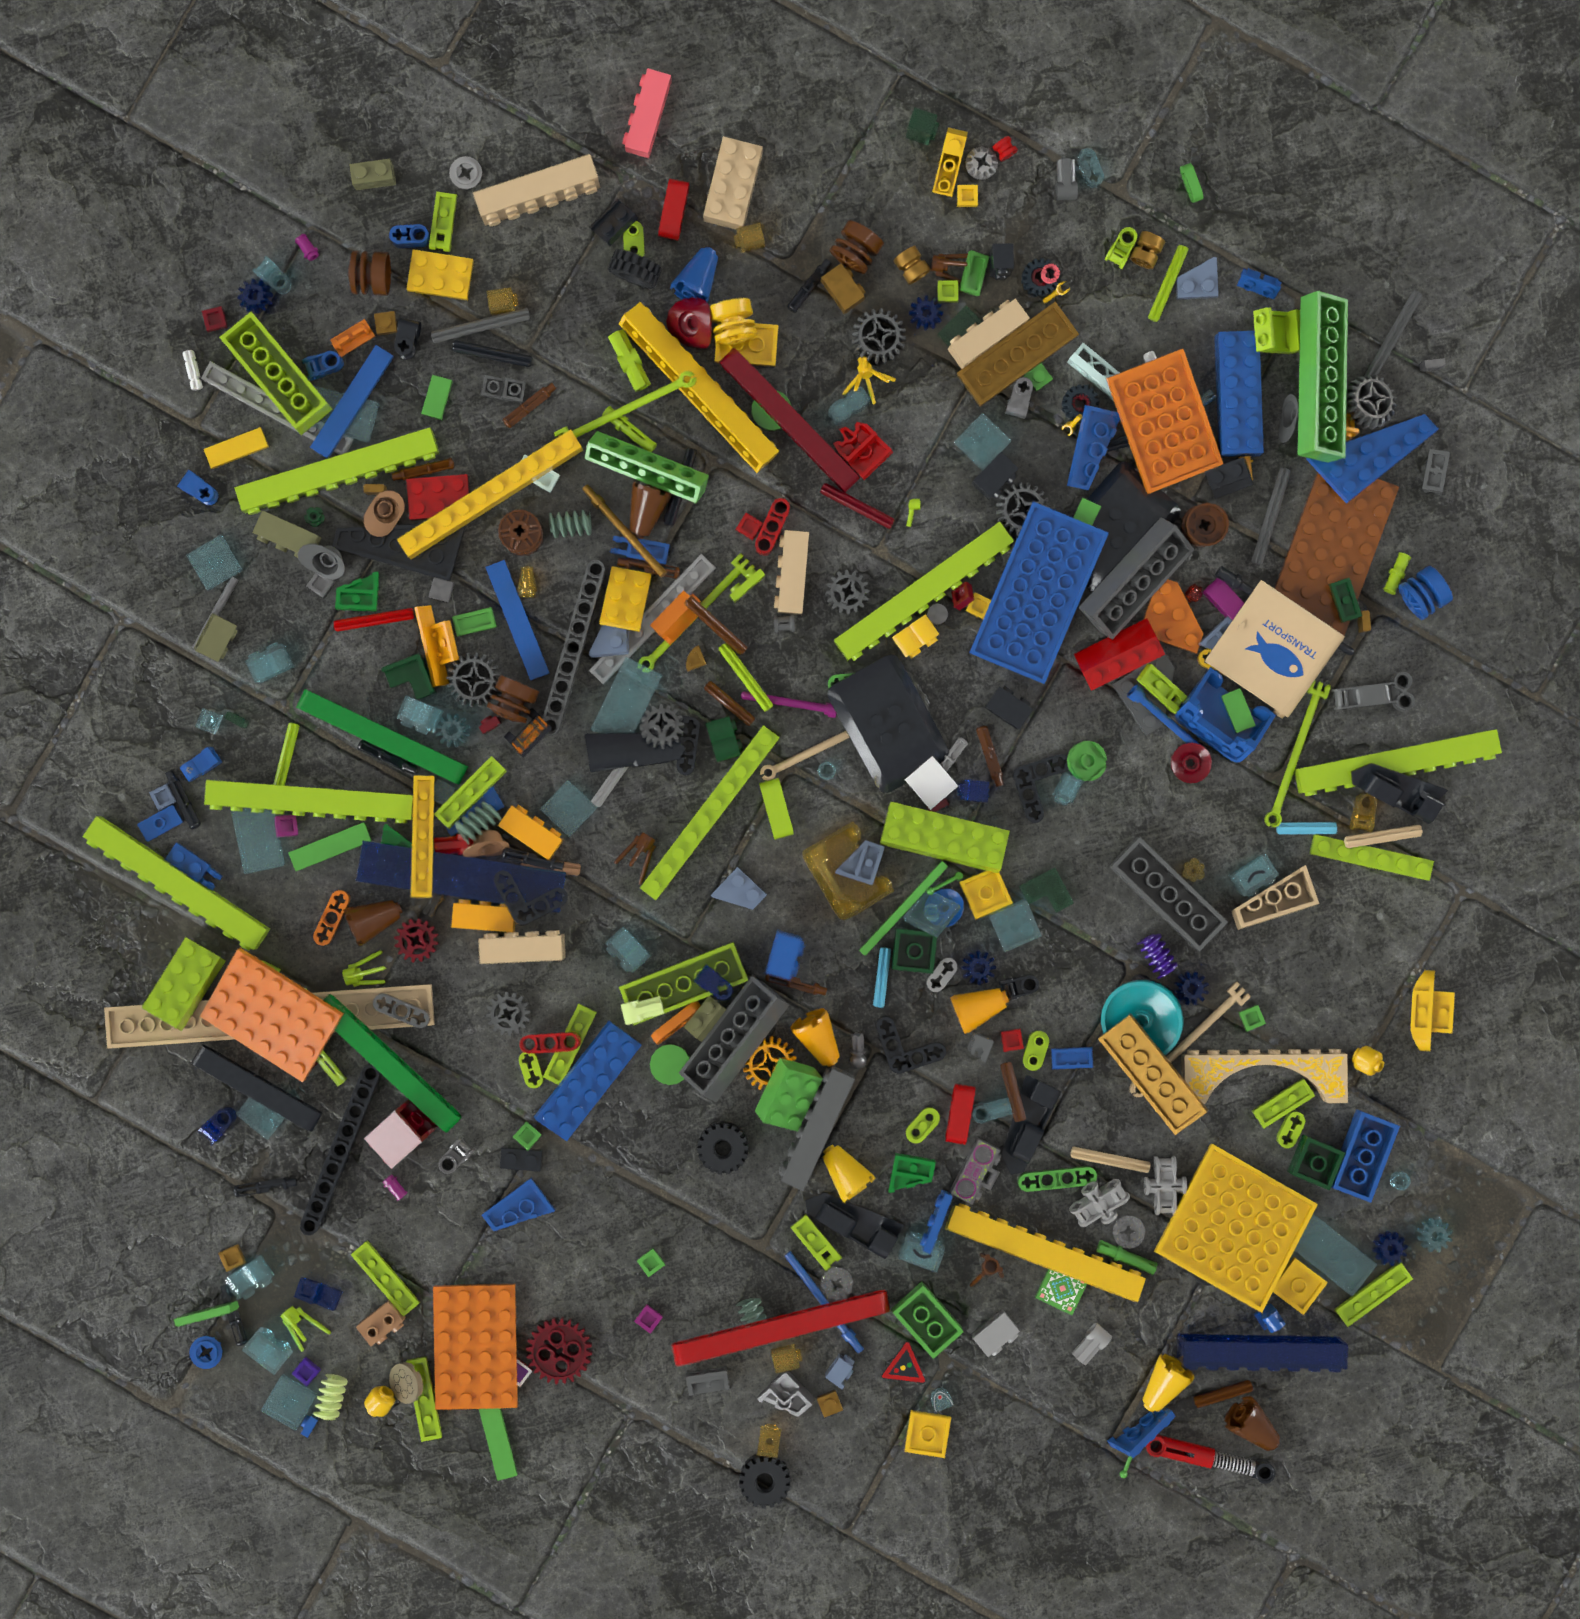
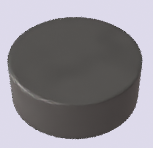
M934 604L929 608L927 616L931 623L938 625L946 621L948 611L944 605Z

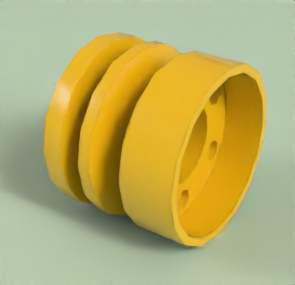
M731 299L710 306L712 323L721 324L713 329L714 334H717L715 336L716 344H737L757 336L756 328H753L755 321L745 319L753 314L750 299Z

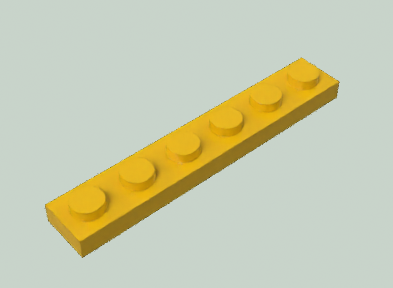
M414 776L411 897L432 898L434 776Z

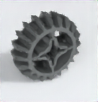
M882 308L879 309V314H876L875 309H872V316L864 312L865 320L862 317L857 319L861 325H853V328L857 331H853L851 336L857 338L852 340V344H859L855 351L863 350L860 357L863 358L867 354V362H870L873 357L875 358V364H878L879 358H882V362L885 364L887 356L891 361L894 360L892 353L899 356L900 351L898 348L903 349L905 346L900 341H906V336L900 334L905 333L906 329L899 328L903 324L902 320L895 322L898 315L895 314L892 318L889 317L891 314L890 310L887 311L886 315L883 314ZM879 321L889 324L893 330L882 328ZM872 322L873 331L867 334V336L862 337L864 328ZM877 330L883 334L881 344L880 340L874 338ZM892 336H896L893 346L885 350L884 342L887 339H891ZM865 343L875 344L879 352L871 350Z
M1370 374L1359 376L1351 381L1347 387L1346 407L1348 410L1346 414L1350 413V420L1355 419L1356 426L1362 424L1363 429L1382 427L1396 413L1394 409L1398 406L1394 403L1397 397L1392 396L1394 390L1389 389L1390 383L1385 384L1384 378L1378 379L1377 374L1370 376ZM1362 388L1361 398L1359 399V391ZM1379 405H1381V411L1378 415Z
M1020 482L1018 489L1012 484L1010 486L1012 492L1006 488L1004 490L1006 496H999L1003 503H996L997 507L1002 508L995 512L996 515H1002L997 521H1005L1003 526L1004 528L1010 527L1008 530L1009 534L1016 530L1015 537H1018L1022 526L1012 522L1011 518L1018 517L1024 522L1027 515H1024L1023 512L1016 513L1021 508L1019 505H1022L1023 508H1028L1032 504V502L1024 501L1020 494L1029 495L1036 503L1051 508L1050 505H1044L1049 500L1048 497L1041 499L1044 491L1037 494L1038 486L1030 490L1031 483H1027L1026 488H1023V483ZM1014 496L1016 508L1007 513L1008 501Z
M475 652L472 659L471 654L467 653V660L459 656L461 663L453 662V665L457 668L455 670L453 668L448 669V671L454 674L453 676H447L448 680H453V683L447 684V687L455 688L450 694L455 695L458 693L455 698L456 701L464 698L462 705L466 706L469 700L470 707L475 706V701H477L479 707H482L481 700L484 699L485 703L488 704L490 701L487 697L494 695L492 693L493 690L500 692L495 688V684L498 681L496 677L502 674L501 672H494L499 668L498 665L490 666L494 661L490 658L485 662L487 655L483 654L481 659H479V653ZM472 664L468 675L459 676L464 667ZM479 664L487 668L490 678L480 675ZM477 674L476 677L484 681L475 682V685L472 686V682L464 679L473 678ZM458 682L469 685L470 696L465 695L461 691ZM490 684L486 692L476 696L481 685Z

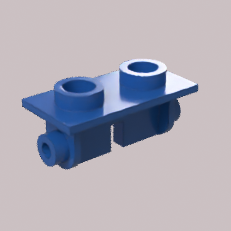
M1243 268L1237 286L1261 294L1264 297L1276 298L1281 289V282L1278 281V278L1264 275L1262 280L1259 279L1260 272L1250 268Z

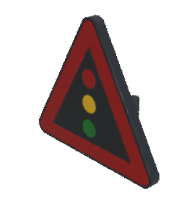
M909 1341L903 1344L881 1374L883 1379L916 1383L926 1382Z

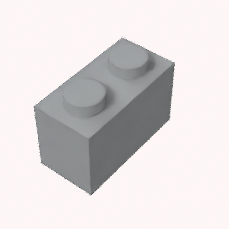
M1001 1309L971 1335L978 1346L989 1357L990 1355H997L1006 1342H1013L1018 1337L1017 1333L1020 1331L1006 1312Z

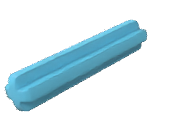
M1281 822L1276 827L1277 834H1336L1337 823Z
M880 948L873 1002L875 1007L882 1008L885 1005L891 954L890 948Z

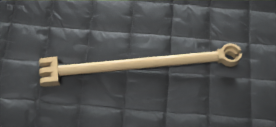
M844 731L774 766H763L760 775L764 774L766 769H770L772 775L769 777L764 775L762 779L766 781L774 779L776 773L850 737Z
M1237 981L1226 990L1231 996L1166 1056L1170 1063L1184 1052L1235 1002L1242 1006L1251 997L1249 993L1244 995L1243 998L1240 997L1245 992V989L1242 987L1236 992L1235 989L1240 985ZM1133 1082L1130 1085V1093L1136 1092V1086ZM1140 1092L1133 1094V1096L1142 1097L1143 1094Z

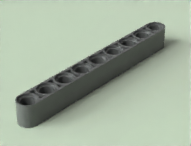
M599 560L590 561L586 567L543 715V719L546 722L554 721L556 723V729L548 732L547 735H556L562 726L606 574V568ZM594 565L602 567L599 575L591 573V568ZM590 584L596 586V591L592 595H588L585 592L586 586ZM582 604L590 605V612L588 614L580 613V606ZM578 623H582L585 626V630L581 634L574 632V627ZM577 643L579 645L578 652L570 653L568 650L569 645ZM567 662L573 664V670L570 673L563 671V665ZM560 682H566L568 685L567 690L563 693L557 690V685ZM555 701H559L562 704V709L559 712H553L551 709V705Z

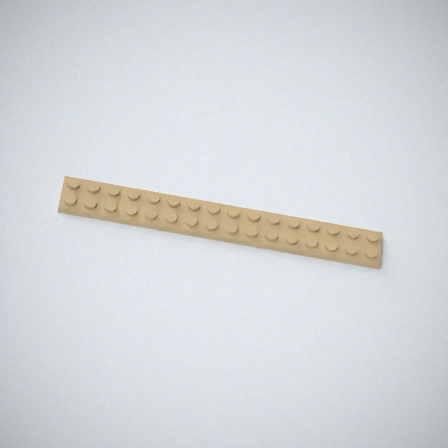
M432 984L312 992V994L322 1000L328 994L335 996L370 1030L414 1027L375 1010L373 1000L381 993L389 994L425 1009L429 1012L431 1018L427 1026L435 1025ZM385 997L381 1000L378 999L380 1008H383V1006L391 1007L389 1012L392 1013V1008L396 1002L393 1001V1004H388ZM201 1000L183 1031L142 1009L143 1005L104 1008L107 1049L234 1040V1038L200 1017L209 1000ZM399 1005L396 1008V1013L399 1016H405L407 1014L406 1006ZM412 1009L411 1015L407 1018L411 1021V1017H415L418 1019L417 1023L419 1024L426 1022V1019L423 1018V1013L419 1016L413 1014L414 1009Z

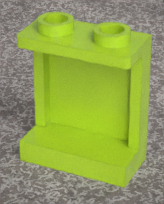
M1270 307L1253 311L1257 352L1279 354L1300 352V310L1295 309L1282 312L1272 311Z

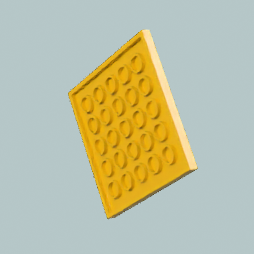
M1210 1144L1154 1252L1262 1313L1318 1204L1214 1144Z

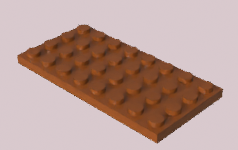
M1317 472L1274 589L1345 636L1350 620L1341 623L1329 584L1350 577L1358 601L1399 486L1377 479L1346 504Z

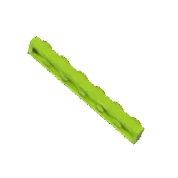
M1316 834L1313 836L1310 849L1311 855L1430 881L1434 863L1432 860L1365 845L1346 848L1343 840Z

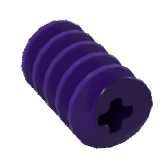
M1152 934L1137 942V945L1144 944L1141 952L1148 951L1145 959L1152 958L1149 966L1156 965L1153 973L1160 972V975L1157 977V979H1160L1174 971L1178 963L1171 962L1174 956L1167 955L1170 949L1163 948L1166 942L1159 941L1162 935Z

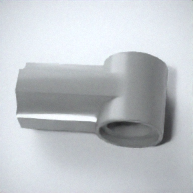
M1094 1323L1086 1332L1085 1338L1072 1352V1355L1086 1366L1099 1350L1104 1349L1108 1345L1112 1336L1098 1323Z

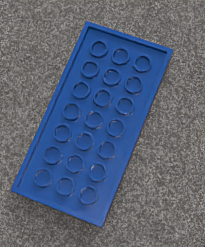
M1032 502L969 653L1045 684L1106 541L1108 532Z

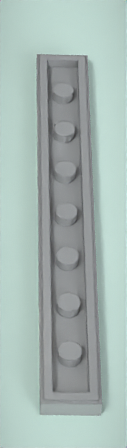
M210 361L201 380L298 432L261 388ZM318 421L302 435L314 441L325 423ZM344 434L333 452L339 455L347 453L354 439Z
M700 554L644 612L640 632L629 630V654L601 657L589 671L604 685L655 632L650 626L651 623L683 590L688 595H691L716 567Z

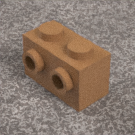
M388 1300L362 1320L356 1328L370 1346L375 1343L380 1345L388 1338L386 1334L391 1330L395 1333L404 1326L402 1322L406 1317H403L391 1301Z

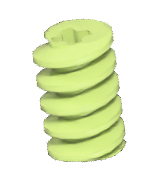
M325 1374L328 1379L321 1380V1383L326 1385V1387L319 1388V1391L324 1393V1395L317 1396V1399L322 1401V1403L315 1404V1407L320 1409V1411L313 1412V1415L325 1420H335L340 1415L338 1410L342 1407L340 1402L344 1399L342 1394L346 1391L344 1386L347 1385L348 1381L339 1375Z

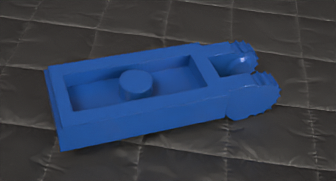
M613 536V541L628 543L627 551L611 548L610 553L646 561L625 537ZM637 538L659 564L666 565L670 544Z
M179 843L174 845L165 858L173 866L210 890H214L216 886L204 878L205 874L208 872L219 880L223 877L210 864Z

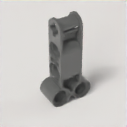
M1400 672L1391 677L1390 683L1332 690L1336 705L1334 710L1392 703L1393 707L1398 711L1409 710L1415 704L1414 696L1407 692V689L1413 683L1412 676L1407 672ZM1399 676H1402L1405 679V685L1403 687L1399 686L1397 683V679ZM1402 696L1406 697L1408 700V704L1406 707H1403L1400 704V698Z

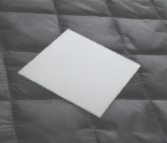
M933 756L905 779L930 810L958 787Z

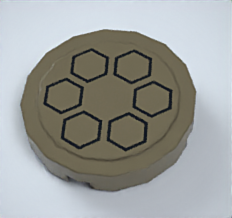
M408 1362L396 1364L391 1369L389 1375L391 1390L395 1397L405 1404L417 1401L423 1392L421 1375L413 1369L415 1366Z

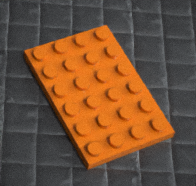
M1179 349L1106 378L1147 494L1223 465L1184 349Z
M239 948L200 1017L296 1079L304 1082L341 1020L343 1013L250 953Z
M516 1284L434 1285L435 1410L517 1408Z

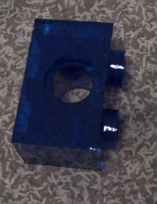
M964 779L962 783L958 784L957 796H960V800L988 802V781Z

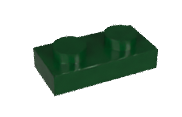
M1350 577L1329 584L1341 623L1361 617L1362 613Z

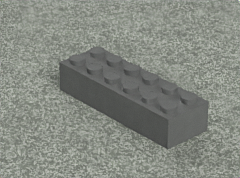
M1161 517L1079 606V609L1098 631L1113 640L1195 549L1176 525Z
M1136 837L1109 865L1129 887L1196 951L1200 952L1228 923L1141 837Z
M752 976L680 1070L679 1074L703 1097L717 1102L790 1004L766 983Z
M835 1066L825 1069L822 1075L823 1084L821 1088H818L813 1098L815 1100L813 1106L810 1105L805 1115L806 1121L804 1125L801 1124L798 1132H796L797 1141L796 1143H791L787 1152L789 1158L787 1162L783 1160L779 1169L781 1181L801 1191H804L855 1080L854 1075Z

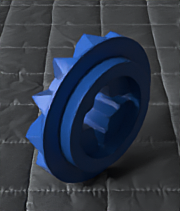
M203 1336L197 1338L192 1343L189 1354L192 1362L197 1367L209 1369L220 1362L223 1350L221 1343L215 1337ZM203 1347H205L206 1349L213 1348L209 1353L210 1357H208V1355L200 1357V1355L204 1351Z

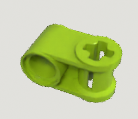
M1130 227L1122 229L1104 260H1110L1122 269L1137 240L1136 231ZM1129 234L1132 237V242H1124L1122 235Z

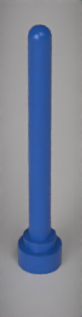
M1136 684L1130 689L1127 697L1131 701L1140 702L1185 743L1199 744L1145 696L1146 694L1142 687Z

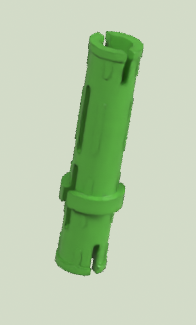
M1100 1240L1096 1249L1097 1253L1111 1257L1115 1262H1123L1151 1275L1157 1269L1158 1264L1156 1262L1128 1252L1119 1245L1117 1247Z

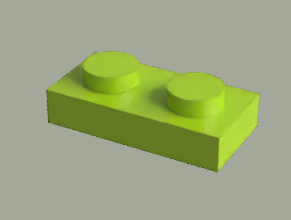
M753 569L745 576L747 580L743 584L738 582L730 589L732 593L729 597L734 603L765 577L761 569L758 571Z

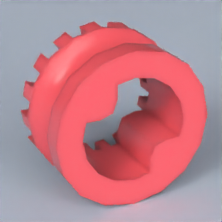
M1054 264L1045 265L1041 271L1042 280L1048 284L1056 282L1060 275L1059 268ZM1047 269L1055 271L1053 279L1046 277Z

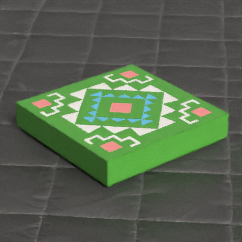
M1048 1269L1035 1298L1073 1315L1087 1283Z

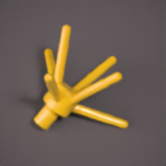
M859 357V366L857 367L859 373L843 391V395H846L853 386L854 391H857L861 379H865L872 404H875L876 400L870 378L875 375L886 383L889 380L894 382L896 379L872 369L871 364L867 362L866 357Z

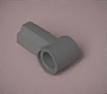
M1063 158L1057 160L1056 201L1077 200L1078 198L1074 159Z

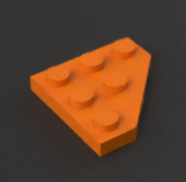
M1167 579L1150 598L1144 619L1148 618L1159 642L1196 654L1200 646L1198 643L1203 637V632L1178 582Z

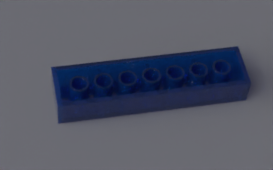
M1177 1334V1359L1189 1370H1197L1198 1367H1206L1208 1370H1218L1219 1367H1227V1370L1236 1371L1239 1370V1367H1244L1250 1371H1259L1260 1368H1267L1269 1371H1280V1368H1288L1289 1371L1298 1372L1300 1368H1305L1311 1372H1320L1321 1369H1329L1330 1372H1341V1369H1348V1344L1339 1336Z

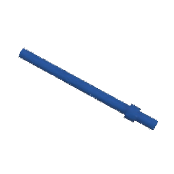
M792 1252L786 1253L784 1255L818 1302L821 1305L829 1303ZM846 1324L837 1326L842 1332L841 1336L846 1342L851 1344L857 1354L864 1350L851 1328H848Z

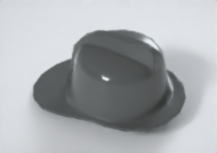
M1293 394L1288 395L1283 403L1278 434L1279 440L1282 443H1286L1294 431H1298L1299 401Z
M309 543L299 549L298 559L306 568L331 580L338 579L343 575L345 564L340 551L335 547Z

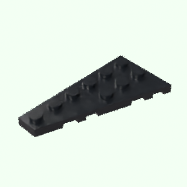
M420 524L395 525L393 530L383 537L371 535L365 527L337 528L332 546L340 551L451 581L466 525L413 559L406 555L397 539Z

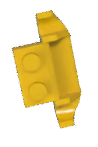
M1424 970L1417 980L1412 993L1410 1031L1420 1051L1431 1050V1032H1453L1455 992L1434 991L1435 971Z

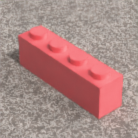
M647 68L646 74H642L640 80L642 89L640 94H636L634 105L636 106L635 113L630 114L628 125H631L629 133L625 132L622 142L625 145L626 152L645 158L650 157L672 82L671 75Z

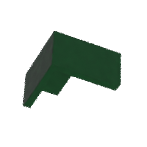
M421 654L413 655L381 668L382 672L386 675L390 688L410 682L417 700L437 693L435 687L432 686L428 668Z

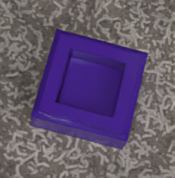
M305 1357L292 1372V1375L305 1386H308L321 1369Z

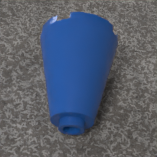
M710 247L701 248L672 281L670 288L671 290L673 288L676 290L674 294L681 300L685 298H701L708 303L718 261L716 251Z

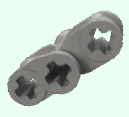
M1155 1156L1154 1179L1144 1177L1145 1195L1154 1193L1155 1215L1160 1213H1172L1173 1215L1177 1209L1176 1193L1184 1195L1187 1191L1186 1176L1176 1178L1177 1163L1175 1156H1171V1158H1158V1156Z
M1113 1179L1099 1189V1185L1094 1181L1082 1188L1081 1192L1085 1197L1074 1202L1069 1208V1211L1079 1220L1078 1224L1080 1227H1086L1100 1217L1103 1224H1109L1117 1218L1118 1213L1114 1209L1125 1204L1130 1198L1129 1193L1125 1192L1121 1187L1119 1179Z

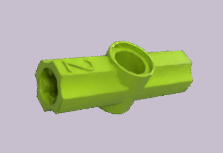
M624 329L608 336L618 356L616 358L623 372L627 374L635 392L642 391L650 386L651 383L642 367V361L636 349H633Z

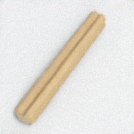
M1413 825L1345 837L1344 844L1346 848L1420 837L1423 830L1421 825Z
M1072 1147L1071 1157L1075 1159L1145 1173L1150 1171L1151 1164L1148 1161L1078 1147Z

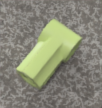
M660 996L621 1004L626 1025L643 1021L644 1018L664 1014Z

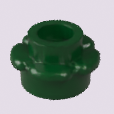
M310 507L307 509L304 518L306 523L312 527H317L324 522L325 515L321 508Z

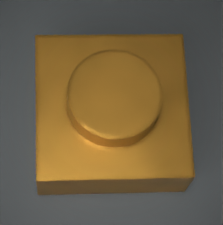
M394 311L374 314L377 335L397 333L396 314Z
M836 1390L817 1397L824 1418L843 1411Z

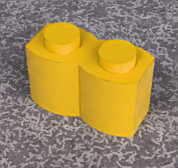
M925 614L893 636L892 639L904 657L910 656L912 659L921 653L920 648L926 644L929 647L937 642L938 639L936 637L939 633Z

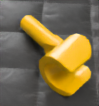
M1066 281L1060 282L1056 286V290L1042 299L1043 302L1047 303L1055 296L1064 295L1069 292L1070 288L1066 291L1061 289V285Z
M1078 414L1073 421L1065 423L1062 426V430L1065 427H1069L1071 432L1068 436L1072 435L1076 430V424L1083 416Z

